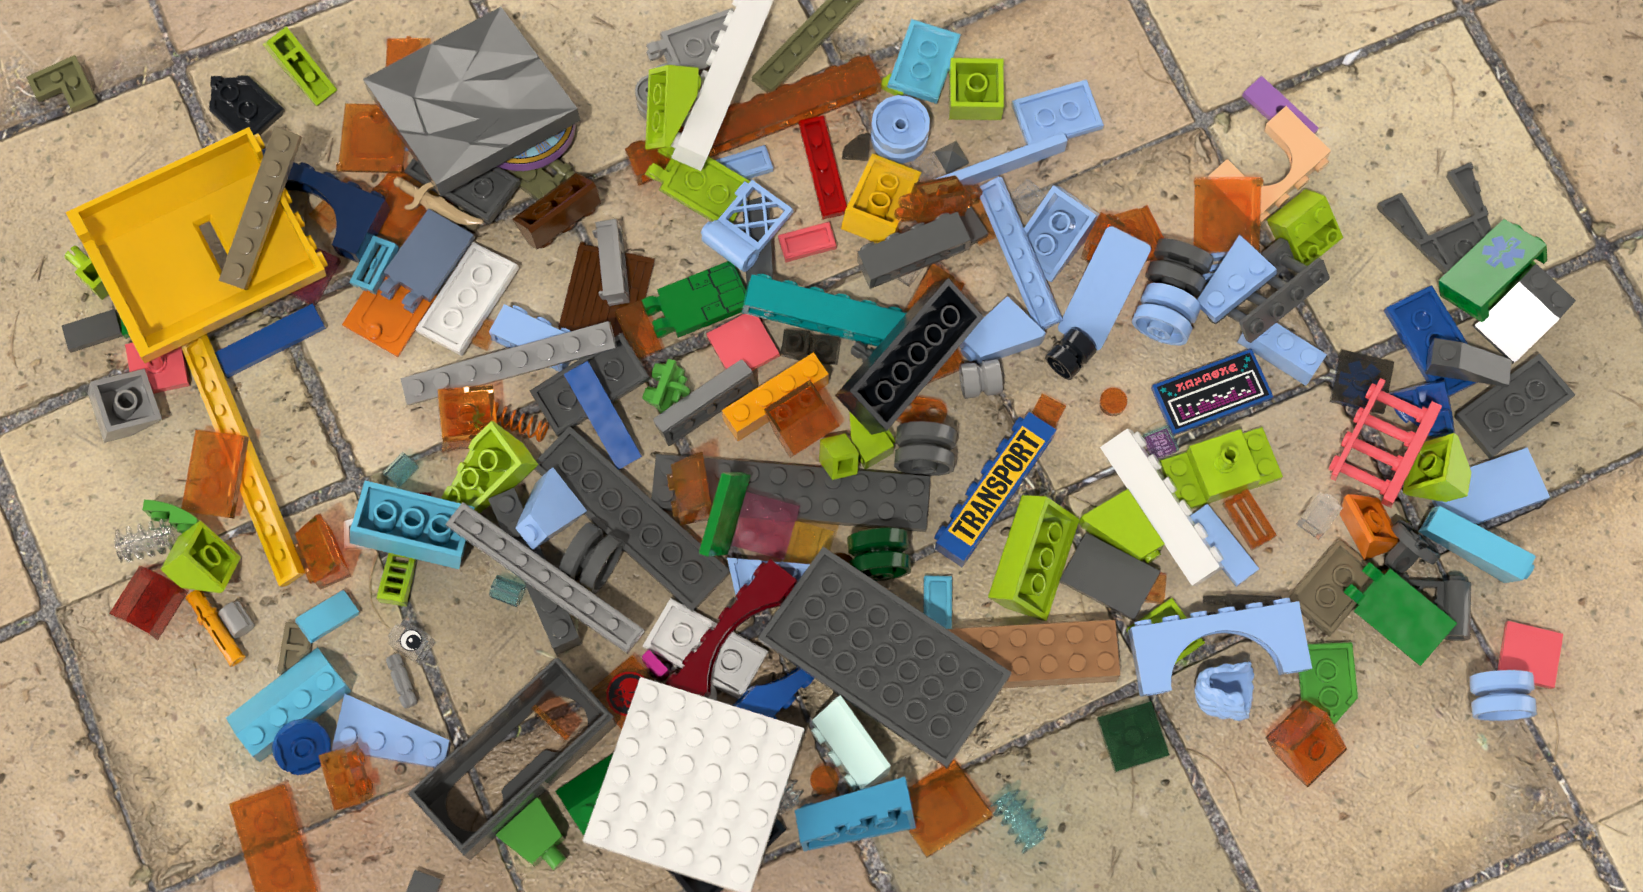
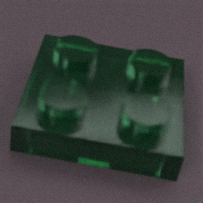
M1152 702L1096 719L1114 773L1170 756Z

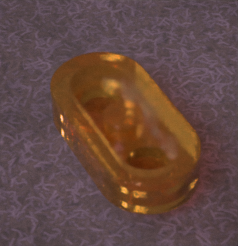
M916 397L909 405L911 410L908 412L904 411L896 421L901 424L918 421L943 424L946 420L947 410L945 405L939 400ZM930 409H936L938 411V414L932 416L928 413V411Z

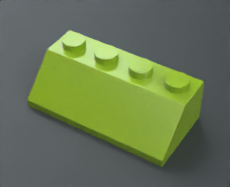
M1022 495L988 598L1006 609L1047 621L1080 519L1047 496Z

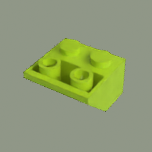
M1308 189L1303 190L1267 219L1275 240L1277 241L1279 238L1287 240L1294 259L1307 266L1344 238L1326 196Z

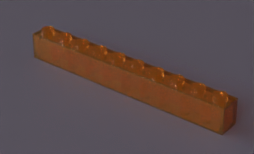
M870 55L864 57L856 56L846 64L830 66L820 74L804 76L799 82L794 84H783L768 94L760 93L747 102L730 105L708 156L710 158L798 125L799 120L818 117L880 93L882 81ZM681 126L678 132L682 133L684 127ZM646 140L635 141L629 147L624 148L627 162L638 186L653 181V179L645 175L649 165L655 163L665 170L670 161V158L657 152L658 149L645 150Z

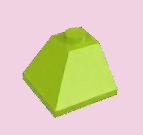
M1452 433L1424 442L1404 482L1402 493L1407 496L1442 502L1468 496L1472 472L1458 435Z

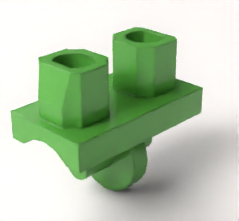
M668 359L666 364L656 363L654 365L652 377L654 380L659 381L657 388H645L642 396L647 404L654 406L660 413L670 408L673 402H679L680 396L686 397L691 392L685 386L687 378L684 376L685 371L677 366L675 360Z

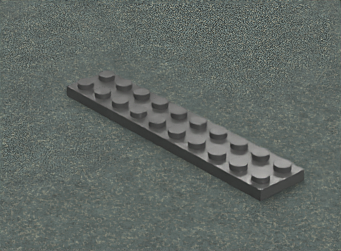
M656 454L651 500L663 511L710 515L721 474L743 472L751 476L739 517L868 528H898L905 531L926 532L930 476L858 470L856 475L832 480L822 467Z

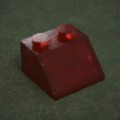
M139 566L109 614L158 641L188 592L161 574Z

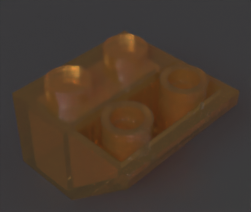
M811 380L763 409L775 436L789 458L797 455L840 426Z

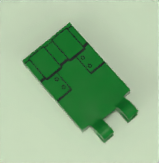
M727 261L657 289L658 297H646L642 300L647 317L653 316L660 311L664 314L665 318L652 321L657 339L665 337L672 332H675L679 338L741 313L746 290L734 265Z

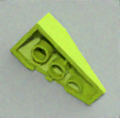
M491 421L472 439L468 447L470 450L464 462L459 463L456 469L458 473L451 486H447L441 499L460 504L463 502L466 505L475 507L474 510L481 513L491 505L488 500L489 498L514 488L539 464L522 442L497 423Z

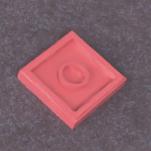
M743 314L706 333V337L725 370L739 360H743L753 371L780 357V353L759 317Z
M1507 621L1505 623L1497 671L1520 670L1532 672L1536 686L1548 689L1555 688L1563 634Z

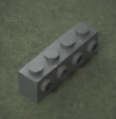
M958 212L953 214L944 213L939 215L933 222L928 224L919 223L914 225L910 231L902 234L899 232L893 233L886 237L885 241L864 245L857 252V262L869 288L872 289L969 250L971 239Z

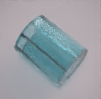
M401 452L382 474L399 489L418 470L419 466L404 452Z
M497 575L490 588L489 596L518 607L524 596L526 586Z

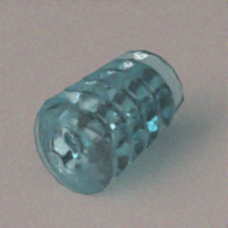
M1018 788L1003 795L989 808L997 806L993 815L995 817L1004 815L1000 823L1001 826L1011 824L1007 834L1009 836L1018 834L1014 843L1015 845L1025 843L1021 851L1022 854H1025L1046 838L1044 834L1048 830V826L1037 827L1042 818L1039 816L1031 819L1030 816L1034 808H1023L1027 798L1016 799L1021 791Z

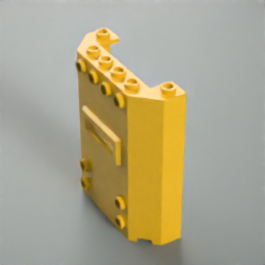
M250 127L65 212L144 363L158 358L326 276L324 267L328 266L321 251L315 252L317 247L311 235H304L301 228L305 224L298 211L292 212L289 204L293 202L286 188H284L248 289L244 290L219 281L222 270L199 226L210 221L228 255L263 159L262 149L265 148L258 133L253 135Z

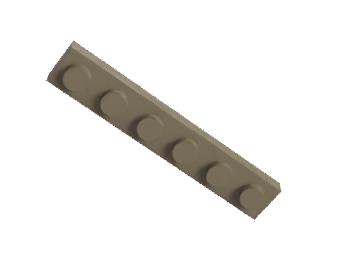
M274 126L219 281L244 290L248 289L302 136Z

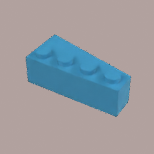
M905 777L823 802L805 804L795 810L800 843L804 852L916 828Z

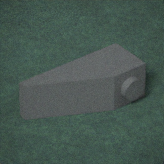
M1434 338L1428 349L1425 374L1508 387L1512 360L1463 342Z

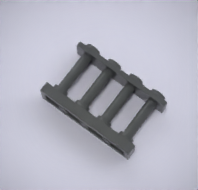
M1279 238L1261 253L1277 269V274L1214 324H1218L1228 316L1239 322L1246 341L1252 343L1330 279L1324 260L1317 258L1307 266L1295 260L1288 241ZM1286 268L1298 273L1289 282L1277 277ZM1266 284L1278 289L1269 298L1257 293ZM1246 300L1258 305L1248 315L1236 309Z

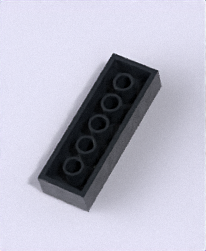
M949 278L933 283L835 396L871 435L887 431L984 317Z

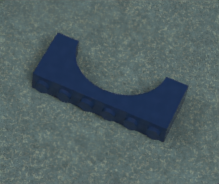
M266 148L262 149L263 156L265 154ZM293 162L284 187L287 191H302L315 195L332 207L336 216V234L332 246L338 255L357 263L360 262L373 235H378L391 210L385 200L386 198L376 191L366 192L359 185L351 181L347 183L339 181L335 175L329 172H324L323 174L317 172L311 165L304 162L300 164Z

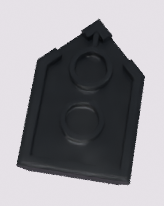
M248 75L230 78L211 76L209 111L233 134L250 127L253 135L257 133L261 135L283 115L284 108Z

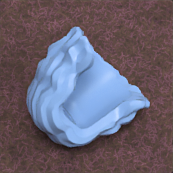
M1248 661L1239 662L1234 665L1222 664L1218 667H1211L1201 671L1197 677L1194 689L1199 708L1207 715L1220 719L1231 718L1235 721L1248 719L1254 690L1252 663Z

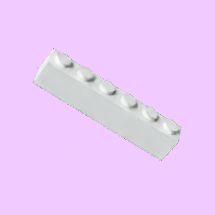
M1126 429L1100 448L1165 543V546L1190 584L1198 586L1224 568L1221 563L1224 558L1216 546L1210 547L1205 539L1208 537L1207 532L1200 523H1194L1190 517L1193 512L1184 499L1179 501L1174 493L1177 491L1175 484L1169 477H1163L1159 471L1162 465L1154 454L1149 456L1144 448L1147 443L1138 431L1134 433L1132 430Z

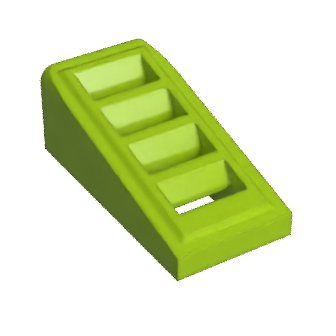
M388 553L376 598L379 603L407 607L417 559ZM395 557L408 558L409 562L406 564L394 562ZM393 567L406 569V573L392 572ZM398 578L404 580L403 584L390 582V579ZM395 588L401 589L400 594L388 592V589Z

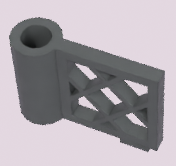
M1398 574L1412 587L1418 588L1417 591L1419 592L1424 588L1436 589V600L1432 603L1457 622L1456 626L1444 638L1445 640L1466 641L1471 639V583L1466 581L1465 577L1451 576L1448 578V581L1441 582L1409 580V575Z

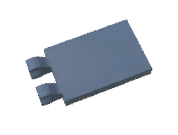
M428 209L385 269L384 275L388 279L379 287V290L382 291L381 295L391 300L400 286L410 290L411 292L403 298L402 304H404V309L413 314L423 299L431 302L475 239L474 234Z

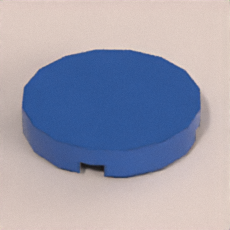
M309 719L293 720L284 725L276 734L272 744L273 756L279 767L294 775L309 774L320 768L324 763L323 760L329 755L331 750L330 738L324 727L318 722Z

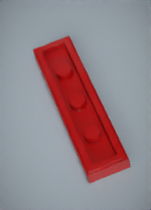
M824 115L799 120L798 126L822 220L842 216L845 214L847 204Z

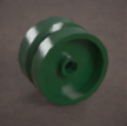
M875 528L859 531L847 537L848 554L855 557L849 564L874 581L896 579L911 573L910 556L903 553L909 547L907 531L898 528Z

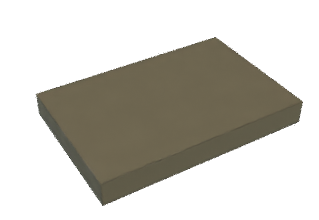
M1338 539L1289 596L1290 601H1299L1301 614L1330 637L1357 605L1356 602L1343 593L1346 588L1352 584L1364 593L1373 582L1371 578L1362 572L1369 562L1364 560L1363 557L1341 539Z

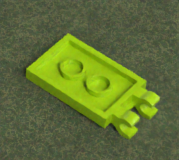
M674 147L658 149L657 152L670 158V161L665 170L652 163V165H649L645 175L662 183L658 189L660 192L711 222L718 220L737 198L735 192L744 181L748 184L750 182L709 156L702 170L699 171L672 159ZM734 213L728 221L733 223L738 213Z

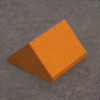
M1348 494L1344 497L1339 515L1363 559L1367 560L1391 551L1400 539L1392 531L1393 523L1381 504L1380 499Z

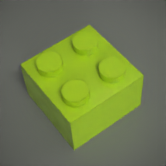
M950 58L949 120H1002L1004 109L1003 59Z

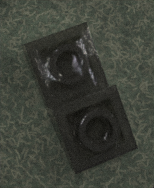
M784 329L780 355L801 361L814 352L821 364L838 365L841 339L839 336L813 335L811 331Z

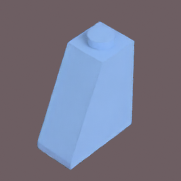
M1007 296L968 335L960 345V351L968 361H974L980 366L982 361L1000 359L1041 345L1044 342L1046 332Z
M551 468L535 483L515 528L530 548L534 550L575 523L587 510L556 470Z

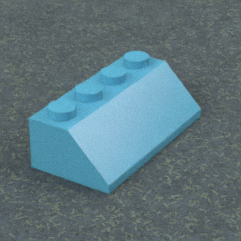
M365 481L350 529V544L460 569L467 541L449 529L446 523L461 504Z
M317 647L227 716L226 720L251 756L261 762L273 753L272 744L274 738L284 725L299 719L315 720L344 697V693L349 694L351 689Z

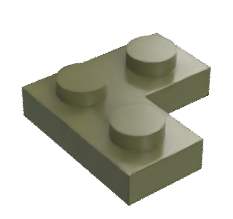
M75 55L26 77L39 103L62 92L73 113L98 102Z

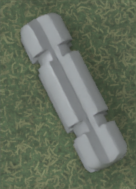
M400 654L390 655L386 658L388 668L392 670L390 674L396 691L401 695L399 697L401 705L404 708L413 707L417 704L415 693L411 691L413 688L405 667H402L404 665Z

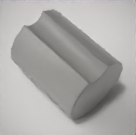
M239 601L227 604L218 612V615L234 638L246 635L255 626Z

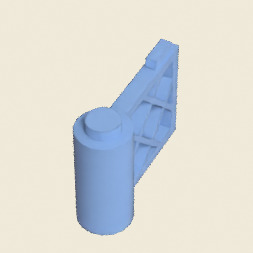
M753 180L749 184L744 181L735 192L737 198L721 217L713 222H707L701 230L702 242L743 272L748 271L755 264L761 250L794 212L791 207ZM753 190L762 195V203L747 205V197ZM779 207L784 211L778 219L768 220L767 208ZM763 209L764 221L749 223L748 211ZM744 212L745 223L734 225L728 221L734 213ZM765 226V235L759 242L750 237V228Z

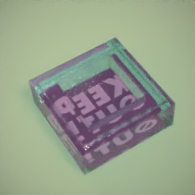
M1168 425L1142 436L1147 443L1146 447L1150 455L1154 454L1158 460L1179 451L1177 442Z

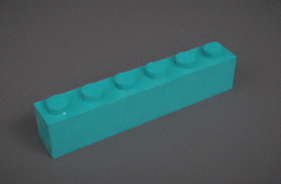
M766 274L751 275L741 312L856 342L861 341L864 344L876 347L879 346L906 315L902 309L897 307L884 308L877 306L873 301L862 300L860 302L852 300L850 296L845 294H828L818 287H810L808 289L798 286L793 281L785 280L780 282L772 280V277Z

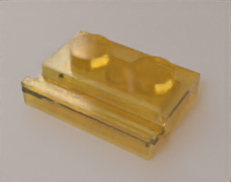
M796 520L784 562L811 564L822 547L829 551L831 550L836 531Z

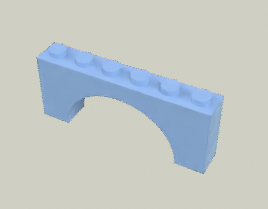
M1290 598L1274 600V605L1263 607L1262 602L1245 605L1246 610L1235 611V607H1225L1218 609V614L1207 615V611L1190 613L1191 618L1180 620L1179 615L1162 618V623L1152 624L1151 619L1134 622L1135 627H1131L1128 633L1140 697L1170 692L1172 690L1171 676L1173 667L1181 652L1193 641L1212 634H1235L1256 642L1271 656L1279 675L1304 672L1312 669L1299 601L1291 602Z

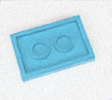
M911 19L888 82V88L937 104L949 72L950 58L954 57L961 34Z

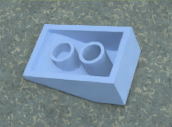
M1055 185L1052 186L1024 228L1042 272L1050 282L1054 281L1082 247L1103 217L1069 192Z

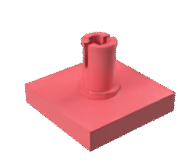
M133 343L125 344L129 372L145 369L153 394L190 386L186 359L181 346L144 363Z

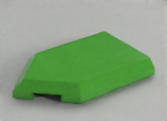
M1352 642L1307 644L1312 669L1298 672L1301 701L1331 727L1338 722L1349 707L1358 699Z

